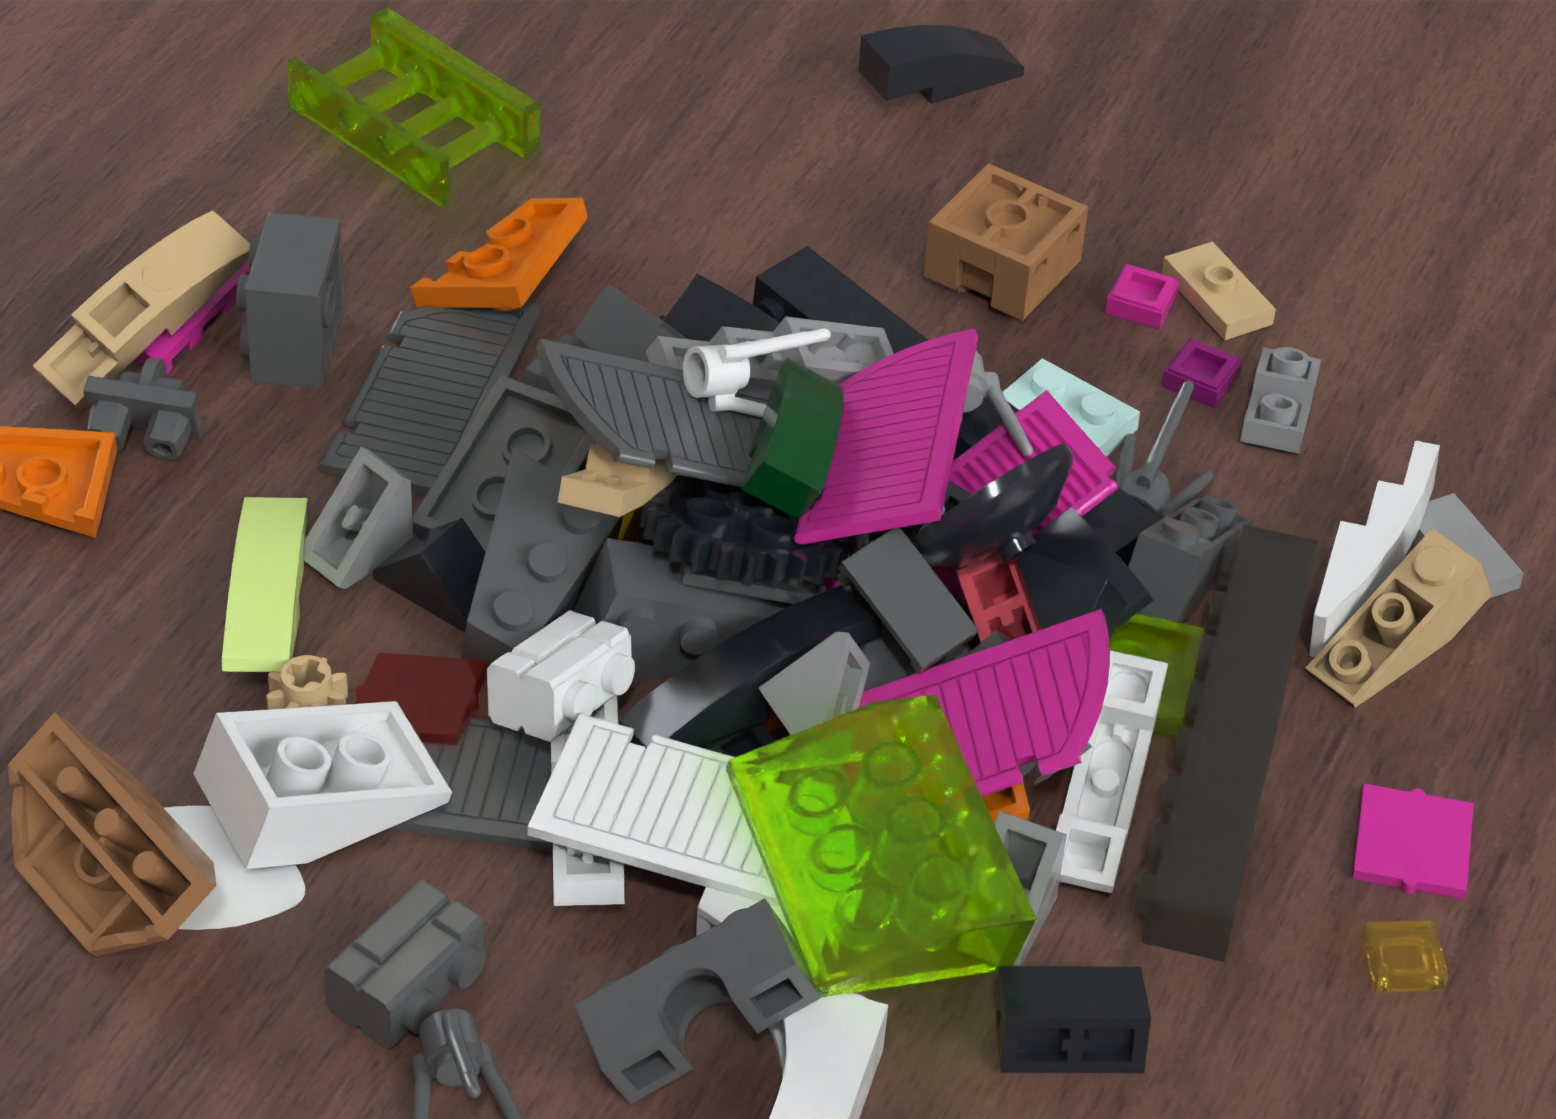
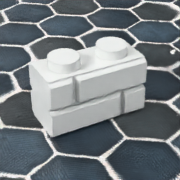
M569 610L514 647L512 652H507L492 662L487 668L488 714L492 722L516 731L524 728L526 734L551 742L574 726L579 714L591 716L594 710L615 695L625 693L630 687L635 673V663L631 657V635H629L627 628L606 621H600L596 624L593 617Z

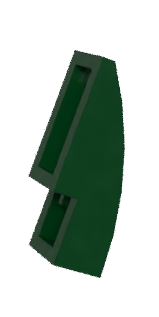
M789 358L783 361L748 456L752 457V461L742 486L743 491L797 519L803 516L821 494L831 465L843 412L844 397L842 386Z

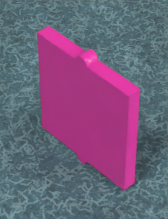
M1363 784L1352 879L1401 888L1403 893L1409 895L1415 891L1465 899L1474 803L1426 795L1424 790L1420 788L1409 792Z

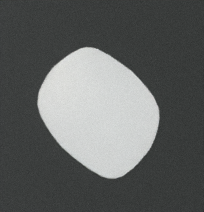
M175 806L164 808L214 862L216 887L178 929L203 930L237 927L277 915L295 907L301 902L305 895V884L296 864L245 869L211 806Z

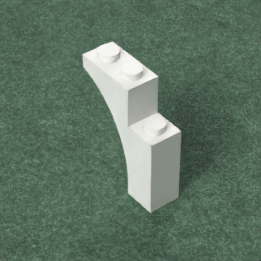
M706 887L698 905L696 936L720 924L731 913L739 909L748 908L759 902V900ZM770 904L790 932L821 998L768 1027L778 1051L782 1072V1082L769 1119H859L883 1052L888 1004L869 1000L856 993H842L830 989L838 968L842 922Z

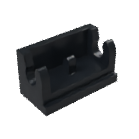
M999 966L998 992L1001 1010H996V1029L1001 1073H1144L1151 1014L1141 967Z

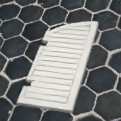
M579 714L530 820L528 836L704 887L759 901L765 898L770 904L842 922L843 927L854 929L860 908L863 883L862 854L851 816L839 796L840 787L800 776L795 790L777 785L780 779V770L655 734L651 737L648 747L645 748L644 746L630 743L634 733L633 728Z

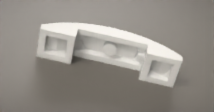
M1110 650L1108 686L1101 713L1093 734L1088 741L1092 747L1080 756L1082 763L1074 766L1062 814H1060L1056 831L1067 834L1060 882L1113 893L1140 790L1168 663Z

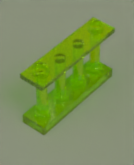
M388 7L371 15V48L325 74H321L297 57L287 61L288 98L290 106L297 113L306 116L408 184L411 189L420 192L441 207L450 203L449 169L495 142L504 145L522 158H526L540 149L539 103ZM380 68L388 70L399 77L361 99L344 89ZM418 92L436 101L435 104L400 124L382 114ZM456 117L464 119L475 127L439 149L420 139Z

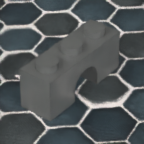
M764 898L748 908L739 909L731 913L723 922L688 942L670 947L659 958L622 979L606 983L597 993L575 1004V1008L602 1072L631 1105L694 1069L687 1055L684 1039L689 1023L702 1009L720 1002L734 1003L754 1030L759 1033L817 1001L821 996L790 932Z

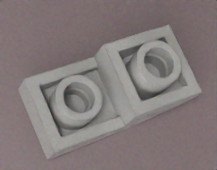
M1263 347L1255 375L1252 395L1244 419L1241 442L1300 454L1322 359L1309 357L1305 352L1296 348L1280 347L1274 350Z

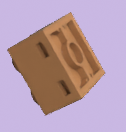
M988 163L929 221L923 276L957 292L975 290L991 298V307L1024 321L1081 261L1088 206Z

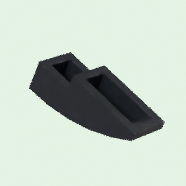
M916 25L891 28L861 35L858 71L885 101L919 91L931 104L1021 77L1024 75V66L995 37L975 30L954 26Z

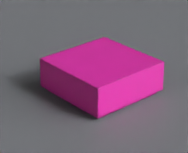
M1125 264L1107 297L1105 313L1160 330L1178 296L1180 280Z

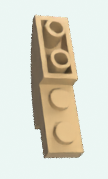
M213 210L192 220L138 256L71 315L76 324L33 365L38 375L81 413L88 406L83 392L88 375L115 379L164 330L172 336L249 260L250 243Z

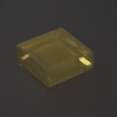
M1435 921L1366 922L1362 940L1375 992L1444 991L1448 972Z

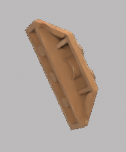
M53 713L8 764L9 785L14 787L11 810L14 867L90 954L98 957L169 940L216 887L214 862L137 778L60 715Z

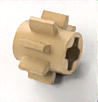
M312 655L293 657L284 664L281 673L270 672L268 674L269 694L266 695L267 710L346 705V699L348 698L346 673L331 675V668L327 663V658H319Z

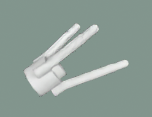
M826 328L732 345L693 346L688 349L683 361L684 384L692 397H708L709 408L712 412L735 411L762 418L766 404L735 397L737 391L745 388L749 382L750 364L748 358L827 341L831 337V332Z

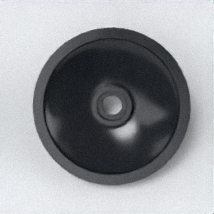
M1064 443L1029 459L943 514L940 521L932 522L910 541L930 567L959 568L983 561L994 554L998 555L1003 564L1014 559L1016 555L1023 553L1036 543L1030 531L1044 521L1058 504L1072 471L1074 459L1072 451Z

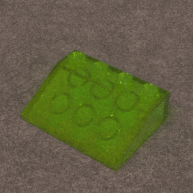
M936 695L872 702L728 761L726 772L793 940L821 998L999 971V966L1014 965L1037 918Z

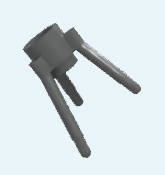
M1185 381L1182 384L1144 467L1131 472L1135 455V435H1126L1121 450L1115 482L1119 488L1159 519L1165 518L1189 503L1214 478L1213 472L1206 470L1170 500L1169 480L1164 473L1158 470L1194 389V384L1191 381Z
M453 1008L438 1011L426 1018L419 1027L422 1052L411 1058L415 1077L413 1119L430 1118L431 1080L437 1078L441 1084L449 1087L464 1085L468 1097L477 1098L481 1092L477 1080L478 1073H481L504 1118L523 1119L495 1066L490 1046L480 1041L473 1016L465 1010Z

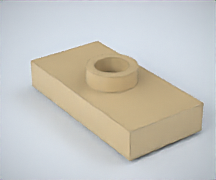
M1213 241L1164 257L1162 273L1180 280L1179 292L1224 341L1273 325L1276 312L1274 306Z

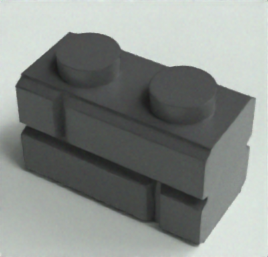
M421 880L324 968L326 1005L332 1014L354 1028L359 1026L364 1035L384 1048H393L409 1031L418 1034L419 1027L423 1021L431 1014L438 1012L440 1002L456 986L461 989L468 988L479 977L486 963L484 922H482L480 915L456 900L453 903L450 902L446 894Z

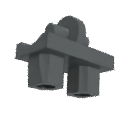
M148 358L144 363L141 374L123 371L120 380L88 375L83 390L90 410L87 431L115 432L117 450L123 448L129 429L146 431L143 442L148 453L157 458L177 461L188 439L201 440L206 424L204 419H201L198 414L197 393L184 391V380L166 378V363L163 359Z

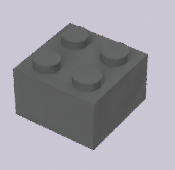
M269 212L262 235H253L250 242L249 275L241 274L238 280L236 305L239 311H246L247 318L243 322L241 329L240 353L243 357H250L251 382L323 389L345 313L340 219Z

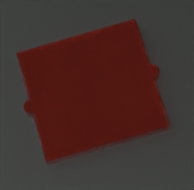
M378 653L364 685H360L355 689L357 696L355 704L397 701L421 742L457 745L471 711H476L480 707L478 694L487 675L488 663L487 660Z

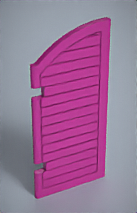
M975 328L944 335L901 350L868 366L838 384L843 387L844 399L837 443L821 494L803 516L799 518L794 537L796 543L807 544L941 520L978 342Z
M1101 609L924 670L920 674L916 673L864 691L840 783L827 784L840 787L839 796L849 814H872L887 812L893 809L894 813H918V818L1023 783V776L1019 765L1022 766L1037 760L1041 775L1044 776L1082 763L1080 756L1093 734L1108 686L1110 648L1107 624L1103 611ZM805 756L810 779L826 783Z

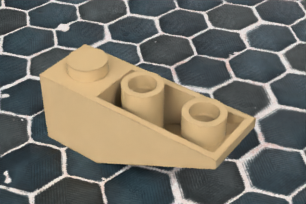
M1432 528L1306 666V671L1354 708L1358 707L1450 642L1492 594L1482 563Z

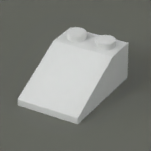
M397 701L216 713L194 771L196 780L245 869L312 862L449 802L452 795L451 789Z

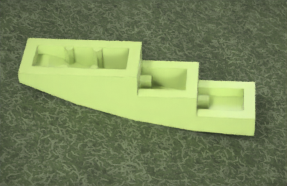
M244 497L232 563L222 652V671L281 672L284 664L293 656L300 620L299 593L304 572V541L308 526V498Z

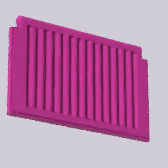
M1047 390L1015 413L1026 433V437L1033 447V453L1030 456H1024L1020 452L1006 426L1002 423L952 462L949 477L951 482L974 494L1029 459L1057 445L1066 443L1074 455L1072 471L1058 504L1044 521L1030 531L1031 535L1037 533L1071 507L1082 517L1118 489L1117 483L1109 478L1116 470V467ZM964 566L959 568L931 567L952 596L957 594L959 602L962 605H967L968 603L956 572L964 568Z

